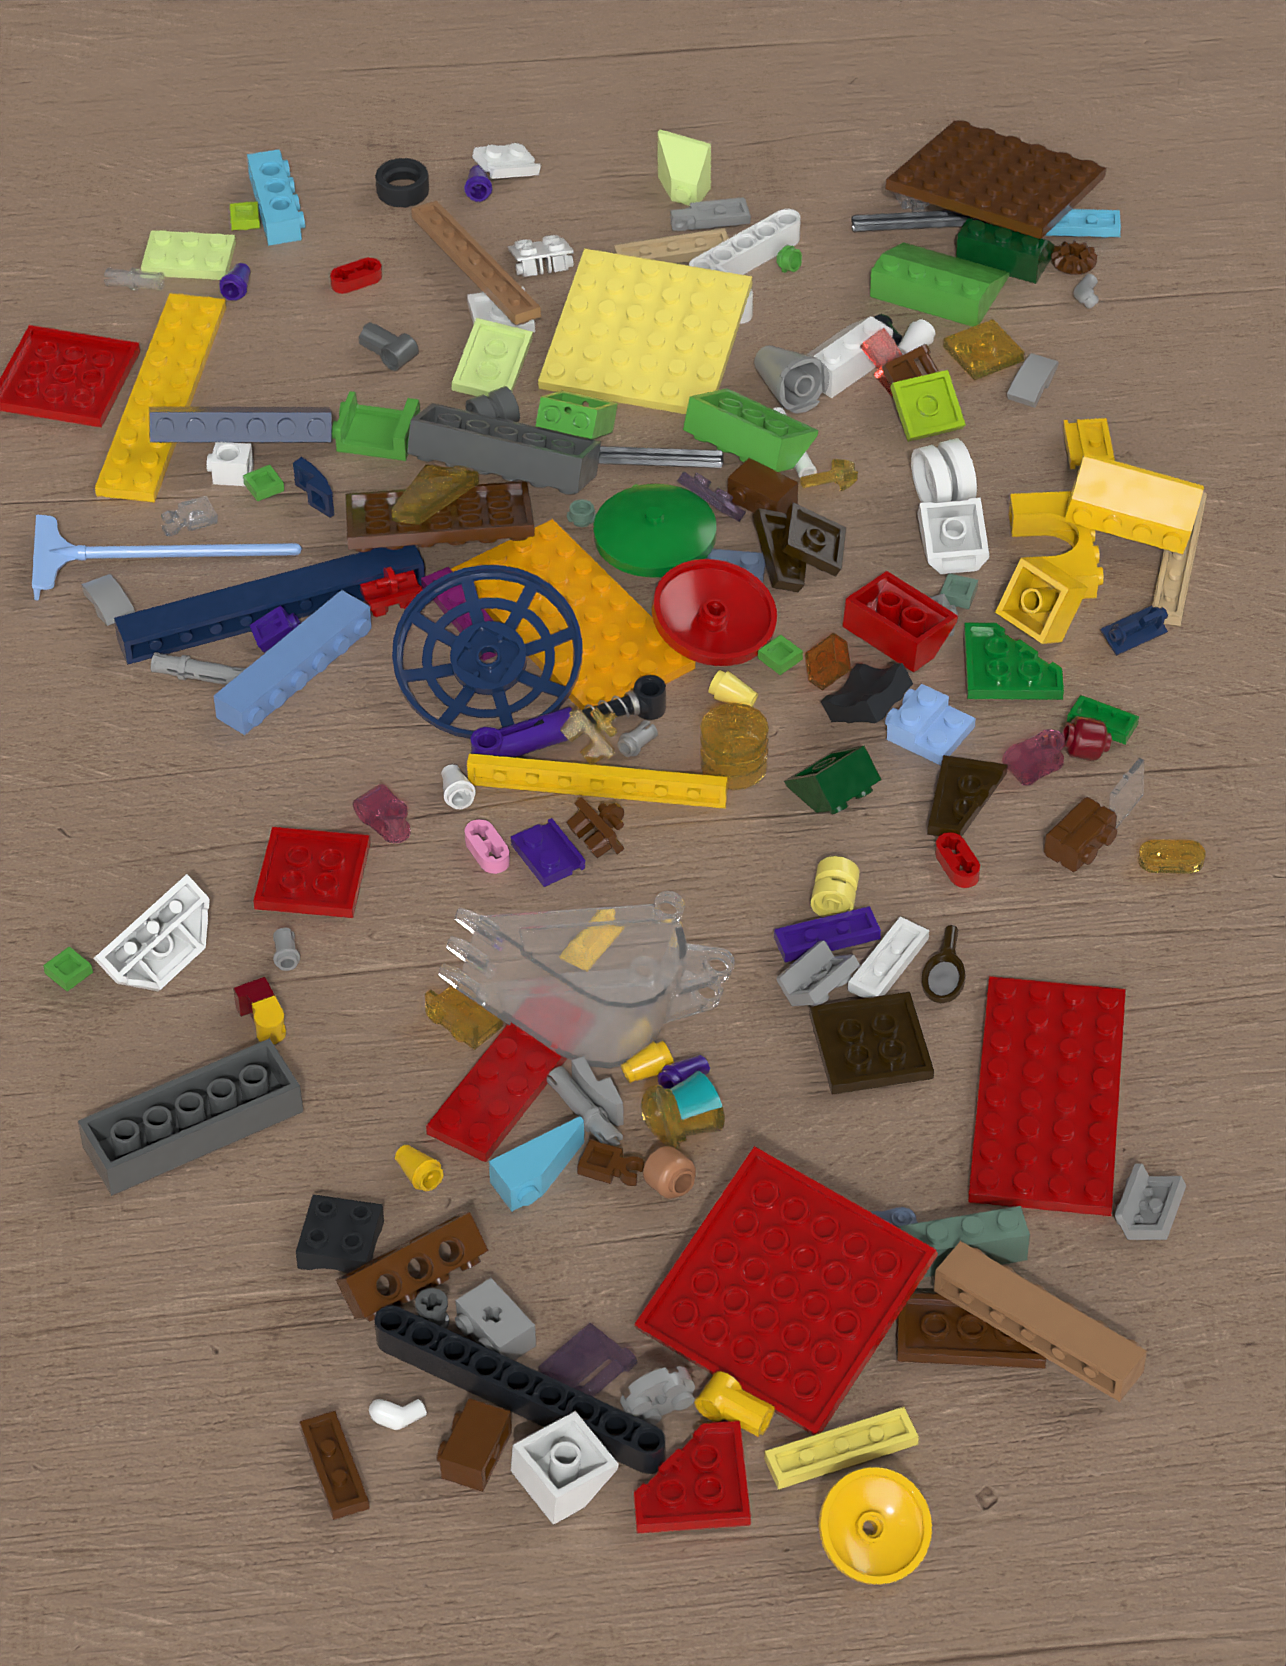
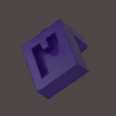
M280 605L249 626L258 647L265 653L299 626L301 622L294 613L289 615Z

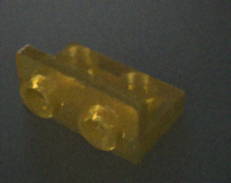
M455 982L439 995L431 989L425 993V1012L428 1018L433 1023L440 1024L450 1031L457 1041L466 1043L474 1050L504 1027L503 1018Z

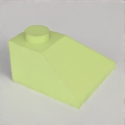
M660 129L658 131V178L672 201L690 206V203L701 202L711 189V144Z

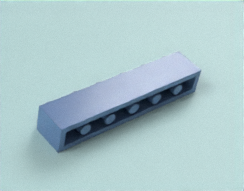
M341 590L214 695L216 718L243 735L247 734L255 726L260 725L264 718L276 708H280L289 697L298 690L303 689L307 682L318 673L323 672L332 661L344 654L357 640L368 634L372 629L370 606Z

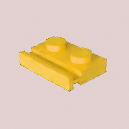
M1107 418L1077 419V423H1068V420H1063V434L1070 469L1080 466L1084 452L1115 460Z

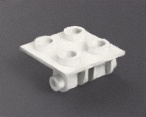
M558 235L545 236L543 241L532 242V240L528 239L515 242V245L508 246V250L517 262L520 261V263L515 264L516 273L523 277L537 275L536 259L539 274H543L542 258L544 257L548 273H552L550 256L552 257L554 272L567 271L569 267L574 266L572 255L567 256L569 253H574L573 249L564 238H560Z

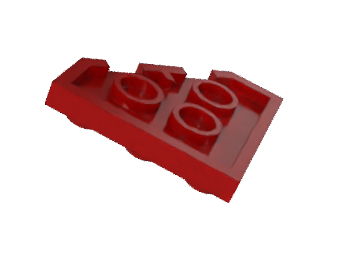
M740 1421L703 1423L693 1433V1438L682 1449L678 1448L658 1468L659 1472L647 1484L643 1483L634 1492L637 1534L751 1526Z

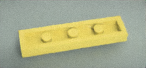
M905 1407L767 1450L765 1451L764 1460L779 1490L918 1445L919 1436Z

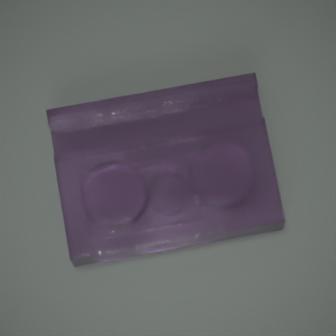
M683 471L677 482L710 505L738 522L741 521L746 511L731 502L733 499L732 495L719 487L716 491L709 487L712 482L698 472L693 477Z

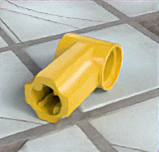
M724 1372L714 1373L694 1402L698 1412L707 1419L714 1422H720L722 1419L729 1422L740 1421L742 1429L757 1437L763 1435L768 1429L775 1408L743 1391L739 1382Z

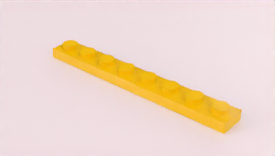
M469 754L467 760L468 780L473 786L726 809L727 777L480 754Z

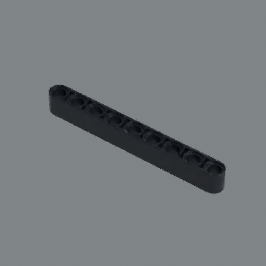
M386 1306L376 1313L374 1317L376 1342L379 1349L542 1427H547L576 1411L581 1418H587V1420H583L617 1462L644 1474L659 1472L658 1468L666 1461L665 1434L657 1426L400 1307ZM649 1448H651V1449H654V1450H652V1451H646V1450H644V1449H649Z

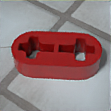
M373 257L362 258L344 264L330 272L331 288L334 292L341 294L350 293L376 284L382 279L381 262Z
M951 832L940 835L936 840L935 856L951 882L960 888L975 886L979 882L980 863L964 838L959 834Z

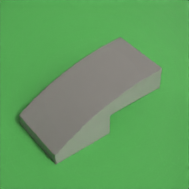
M1031 353L1015 376L1007 392L1008 399L1036 408L1044 388L1048 389L1059 362Z
M110 574L81 584L84 596L94 604L97 616L107 626L114 623V617L135 612L125 592Z
M585 1056L571 1060L572 1079L598 1108L600 1106L606 1111L608 1119L615 1126L623 1125V1101L611 1078L597 1081Z

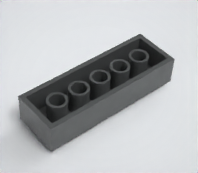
M431 403L411 419L407 454L415 455L422 461L437 460L445 462L446 466L452 468L467 467L473 469L478 474L487 475L493 473L501 475L504 480H523L530 482V485L534 487L545 488L549 486L558 488L559 492L564 494H575L597 476L601 441Z
M269 1038L78 1120L82 1147L109 1193L113 1196L302 1113L301 1088Z

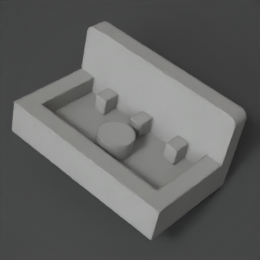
M819 941L777 976L776 980L792 1006H817L828 1000V993L834 988L850 981L852 978L850 974L860 967V964L854 954L834 956L827 943Z
M1134 1164L1131 1175L1126 1180L1121 1202L1115 1210L1116 1222L1121 1226L1127 1240H1167L1186 1188L1182 1176H1149L1143 1164Z

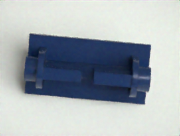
M1150 606L1100 630L1117 656L1167 633L1168 630L1163 623L1168 618V613L1164 607Z

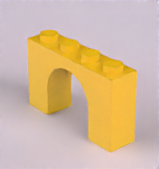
M1071 491L1010 494L1008 517L1012 537L1052 536L1069 543L1073 547L1069 552L1057 556L1041 557L1088 587L1083 599L1097 598L1098 585H1103L1104 579L1103 568L1097 567V564H1099V546L1093 545V542H1095L1094 529L1064 521Z

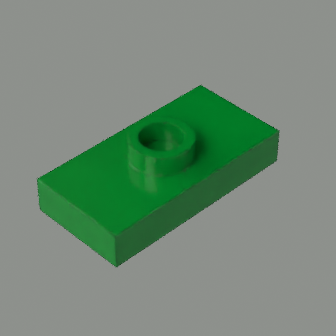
M1083 695L1079 696L1067 715V722L1070 723L1077 716L1103 721L1106 724L1107 733H1110L1112 736V740L1125 745L1139 724V716Z

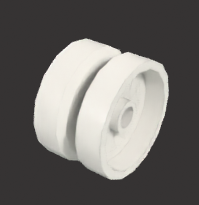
M956 438L940 442L937 448L929 445L914 449L911 458L912 476L921 503L964 501L976 498L977 482L973 462L966 446L961 440Z

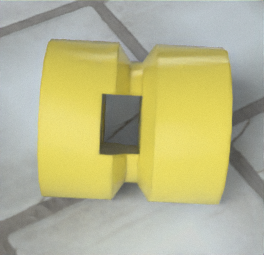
M833 856L821 860L817 865L815 885L813 886L811 907L816 914L821 917H827L854 909L860 870L854 862L844 857Z

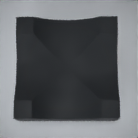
M894 663L893 666L886 669H878L866 664H856L851 669L844 686L836 693L826 695L821 703L831 722L877 723L884 719L886 712L904 697V693L913 685V682L903 663Z
M313 1194L296 1249L298 1269H333L348 1273L371 1261L384 1224L383 1204Z

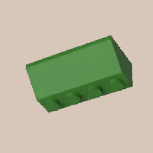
M727 388L690 396L683 427L684 431L693 434L694 439L698 441L710 442L716 445L718 450L739 456V459L743 462L751 458L779 473L795 467L816 439L819 431Z

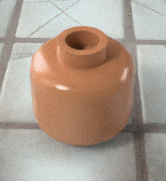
M664 1146L656 1149L647 1158L643 1168V1177L646 1183L667 1199H675L691 1190L695 1182L696 1168L692 1160L672 1146Z

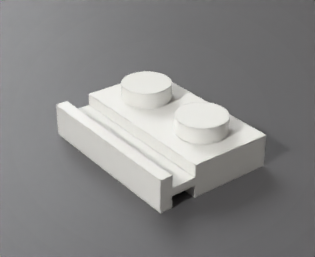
M518 143L475 147L472 155L473 159L485 172H490L489 177L491 179L539 175L541 168L540 164L534 163L535 158L527 149Z

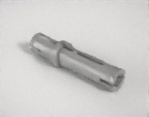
M157 652L154 653L151 660V672L178 676L180 680L190 678L225 685L247 669L191 659L188 655L178 657Z
M564 1067L553 1069L549 1073L551 1077H547V1083L555 1089L578 1117L581 1116L584 1120L586 1132L590 1131L601 1143L617 1147L620 1144L618 1140H622L623 1135L611 1124L606 1111L600 1106L598 1108Z

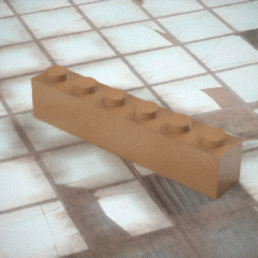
M960 1241L936 1269L934 1285L936 1293L1120 1402L1143 1374L1147 1351L1136 1341L1124 1338L1112 1331L1102 1321L1094 1320L1080 1312L1073 1304L1056 1298L1041 1285L1029 1282L1017 1275L1012 1268L1005 1265L1002 1266L990 1259L980 1249L972 1248Z

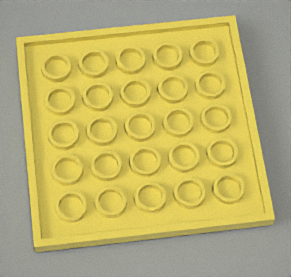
M584 248L538 380L539 389L555 392L563 390L612 402L686 414L690 396L717 391L720 388L753 284L752 276Z

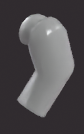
M1087 274L1074 289V297L1088 309H1091L1099 301V297L1094 294L1093 290L1098 281L1092 274Z

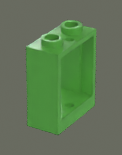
M561 390L541 396L536 427L594 439L613 432L618 403ZM588 402L589 407L583 406V403Z

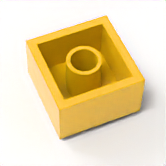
M1042 557L1020 558L995 613L1041 644L1059 643L1063 641L1088 587Z

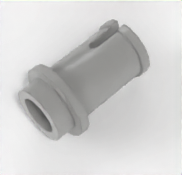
M644 720L630 733H623L619 737L617 744L619 751L626 757L637 756L644 745L657 737L658 732L654 724L645 729L650 724V721Z
M290 928L277 929L273 934L276 949L273 956L274 963L283 971L293 970L300 961V953L295 948V935L293 931L291 932Z

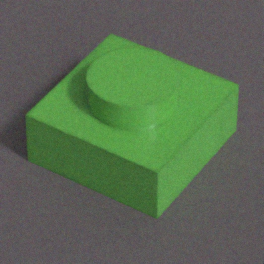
M271 465L243 475L244 485L257 502L284 491V482Z
M779 635L758 650V659L781 675L803 660V650L782 635Z
M71 947L66 948L43 965L45 974L65 991H69L93 973L91 963Z

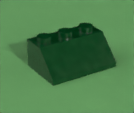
M968 218L958 234L956 257L1009 272V277L1037 284L1051 260V255L1056 245L1046 239H1039L1008 228Z

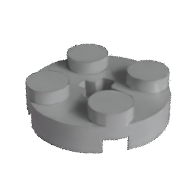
M676 1366L678 1372L669 1373L665 1367L640 1377L628 1387L631 1394L627 1399L624 1395L620 1398L624 1412L655 1425L662 1419V1415L674 1410L688 1408L695 1401L692 1395L695 1384L688 1370L682 1366Z

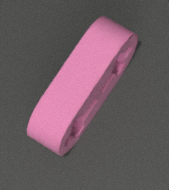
M480 819L469 822L464 831L465 844L481 868L493 874L505 871L510 863L509 849L490 822Z

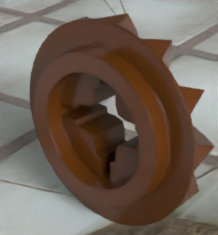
M1075 240L1073 243L1063 241L1061 246L1054 247L1051 261L1054 267L1061 272L1084 274L1096 266L1098 255L1095 254L1094 247H1087L1086 242L1079 244Z

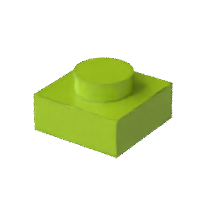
M258 201L230 204L232 230L260 228Z

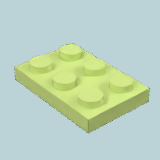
M151 230L141 265L142 276L221 280L230 269L236 246L235 235Z
M476 318L452 380L451 390L473 396L483 394L488 397L489 392L507 386L513 393L532 341L533 332Z

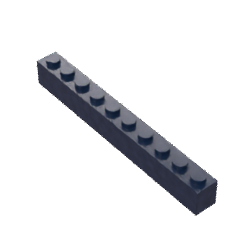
M407 545L398 550H389L386 547L374 548L368 552L355 553L114 617L117 641L125 661L129 665L151 659L155 652L170 654L251 632L250 624L280 605L289 615L294 613L300 619L311 616L341 590L363 602L365 600L360 591V584L384 578L383 570L386 567H392L394 574L413 570L418 584L422 586L421 578L425 577L424 562L415 545Z

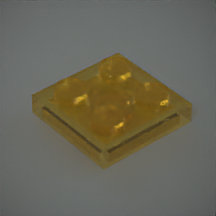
M994 319L947 336L943 341V347L973 380L980 379L1024 361L1025 352Z

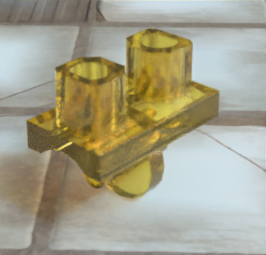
M576 705L570 711V717L561 726L560 731L571 743L583 732L589 736L592 741L582 748L580 753L590 765L600 761L605 756L610 759L616 753L614 751L615 748L603 736L601 731L604 730L610 738L618 732L611 724L616 715L613 711H610L604 716L596 707L590 712V715L597 722L594 725Z

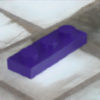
M870 906L774 929V939L784 962L799 959L819 941H825L829 949L834 951L881 939V929Z

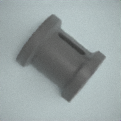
M435 1288L421 1291L415 1299V1308L418 1316L448 1329L449 1315L446 1313L448 1298L445 1293Z

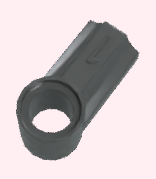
M369 322L363 327L359 335V344L378 354L386 367L393 371H397L419 354L416 341L406 333L396 336L377 324Z

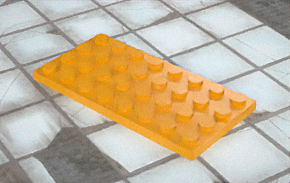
M553 519L535 527L534 537H528L523 541L508 540L451 568L452 572L479 565H503L519 568L548 582L565 598L579 623L583 643L580 674L577 683L568 697L580 710H584L587 704L596 706L600 700L609 702L613 696L624 697V694L630 691L631 688H634L635 682L642 676H658L667 684L696 669V661L684 657L671 648L657 631L653 617ZM505 580L474 581L478 599L501 598L517 602L525 587L519 583ZM536 592L528 609L533 611L543 621L550 635L568 628L565 619L558 609L546 597ZM484 609L493 621L505 624L511 613L501 609ZM523 618L516 632L521 636L524 644L541 639L536 629ZM572 640L554 647L555 664L550 680L566 686L573 666L574 648ZM545 651L528 656L543 671Z

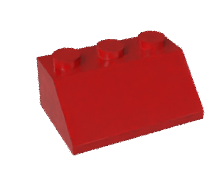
M886 571L846 598L842 627L896 662L903 663L904 667L914 673L935 658L957 623L959 616L889 571Z

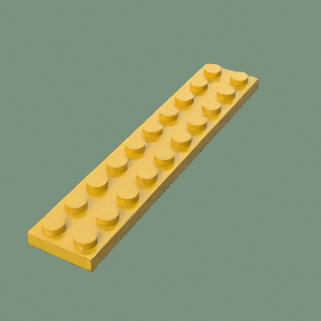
M169 293L95 485L96 496L155 503L177 442H150L149 407H190L226 310L225 299Z

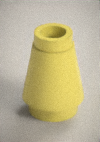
M719 670L708 690L710 694L714 695L715 700L748 710L753 707L758 697L757 692L753 691L752 688L730 671L725 673Z

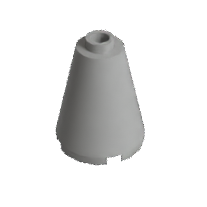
M772 345L764 346L755 356L754 366L781 406L791 412L803 413L816 407L820 402L817 399L822 391L826 393L830 378L828 369L816 357Z

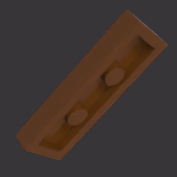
M336 1411L299 1421L301 1433L332 1519L335 1520L369 1509L366 1492Z

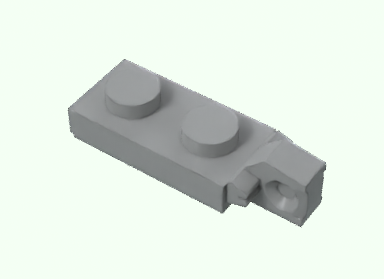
M744 197L690 203L688 208L671 210L670 212L672 231L750 224L751 215Z

